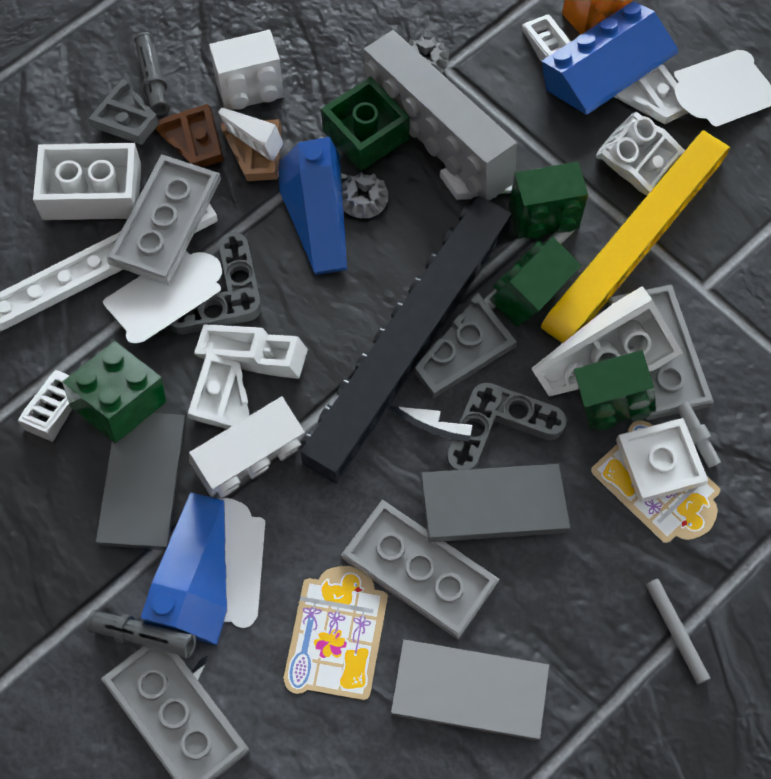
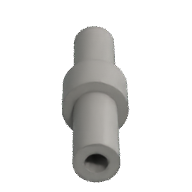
M687 401L677 406L676 409L681 418H684L692 441L696 444L708 468L721 463L708 439L711 436L705 424H700L689 402Z

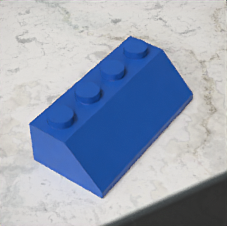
M632 1L542 60L546 91L587 115L678 54V47L655 11Z

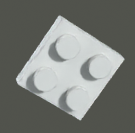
M684 418L620 434L616 439L640 503L704 486L708 482Z

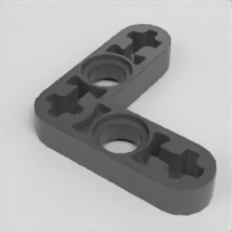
M230 232L225 234L219 242L228 291L215 294L186 313L185 322L178 323V320L168 325L173 333L185 335L202 331L204 324L229 326L249 322L259 316L261 301L249 245L245 236L237 232ZM237 244L240 260L233 261L231 245ZM243 270L249 274V277L246 281L237 283L231 279L232 274ZM248 300L250 309L244 310L242 301ZM230 302L233 310V313L229 314L227 303ZM211 305H218L223 308L222 313L216 318H210L205 315V310ZM195 309H198L201 320H196Z
M481 383L472 391L459 424L478 422L483 426L484 432L477 437L470 436L469 442L453 439L447 456L448 468L450 471L476 469L494 422L551 441L556 440L563 434L567 422L566 415L556 406L492 383ZM485 394L491 395L492 402L487 404L483 415L479 413L481 398H484ZM520 404L527 409L528 414L522 419H516L510 415L508 409L512 405ZM535 410L538 412L535 424H531L530 422ZM549 417L555 419V425L552 427V429H547L545 427V421H547ZM467 444L471 446L468 453V460L470 462L466 461L463 466L458 465V458L456 457L461 456L464 445Z

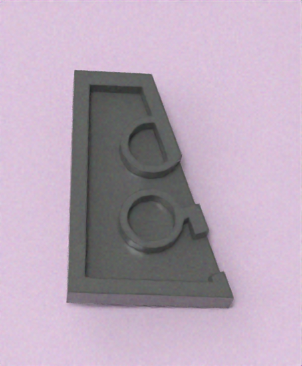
M477 293L465 311L459 314L453 321L452 326L445 335L437 340L417 364L415 374L434 399L516 348L517 341L480 294Z

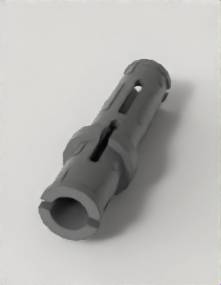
M141 32L135 36L134 41L143 73V91L148 95L150 109L156 115H164L170 110L166 96V79L161 75L153 35H150L149 32Z
M94 609L87 620L88 632L113 637L117 643L121 644L132 642L156 650L177 654L184 658L191 657L196 646V637L193 634H185L161 626L136 621L134 616L128 614L117 616Z

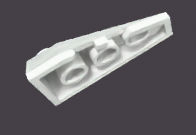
M642 286L609 306L533 366L532 371L548 396L578 390L574 373L575 368L643 350L650 372L680 356L683 352L653 300Z

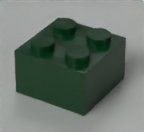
M371 76L321 108L322 131L331 138L333 143L360 172L409 140L410 117Z
M578 161L514 173L509 210L512 213V221L517 239H537L545 234L555 233L557 230L559 233H564L580 228L589 194Z
M554 237L544 245L538 241L515 262L514 267L508 273L506 272L493 285L497 291L489 300L517 327L537 313L582 265Z
M115 341L62 381L69 406L115 444L167 402L162 377Z
M643 350L574 369L579 394L590 429L606 430L616 426L619 421L630 418L632 421L642 420L649 417L651 412L656 411L655 388Z

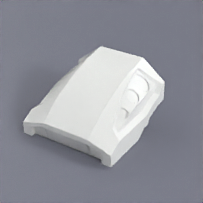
M636 111L615 129L599 148L595 157L606 162L620 176L632 183L638 191L648 195L685 150L665 129L656 126L650 118L641 116Z

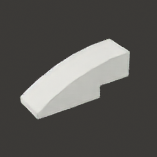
M204 324L194 354L205 359L206 354L211 353L240 362L242 370L299 379L308 349L298 336L269 335L263 328Z

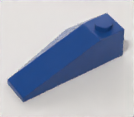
M330 137L299 142L279 161V191L314 273L319 275L347 270L340 154Z
M190 492L152 581L140 617L144 623L161 626L185 634H193L196 637V641L217 646L227 614L224 500Z

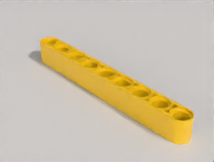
M703 130L544 319L541 329L561 343H564L592 321L608 302L609 297L613 296L727 156L730 146Z

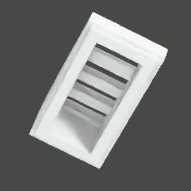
M549 14L522 25V30L541 63L542 60L553 54L556 50L571 42ZM548 29V31L537 34L538 32Z
M226 108L220 109L218 113L227 131L267 159L274 161L283 145V140L275 124Z
M57 370L52 373L18 419V423L24 430L51 442L54 441L72 410L69 406L65 390L57 387L58 383L65 380L69 375ZM52 393L63 397L62 402L50 398ZM48 404L55 407L56 410L52 412L44 407ZM43 415L49 419L47 422L39 420L38 417Z

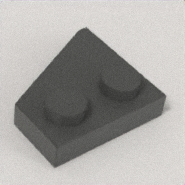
M124 79L116 85L88 118L92 128L140 145L145 142L159 125L156 114L150 107L145 106L143 99L131 90L129 83Z

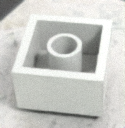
M270 30L209 44L216 83L224 108L239 110L246 106L262 102H272L284 97L280 58Z

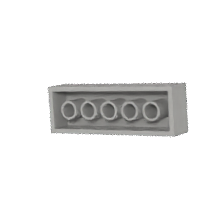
M394 30L364 48V70L367 78L371 76L410 117L409 134L414 138L417 137L432 156H437L452 175H458L473 195H479L490 201L513 184L514 173L516 172L517 142Z

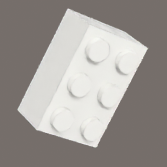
M135 143L38 145L33 201L42 220L128 219L140 196L141 161Z
M281 396L190 451L189 463L209 495L213 497L219 493L222 498L239 487L240 479L247 475L253 479L268 470V466L271 464L270 461L274 458L279 457L283 461L296 453L298 447L301 446L300 441L305 431Z

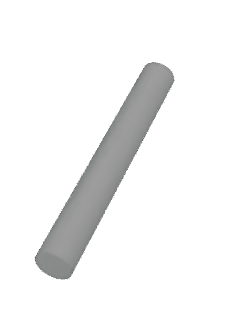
M659 579L647 583L646 587L697 685L711 679Z

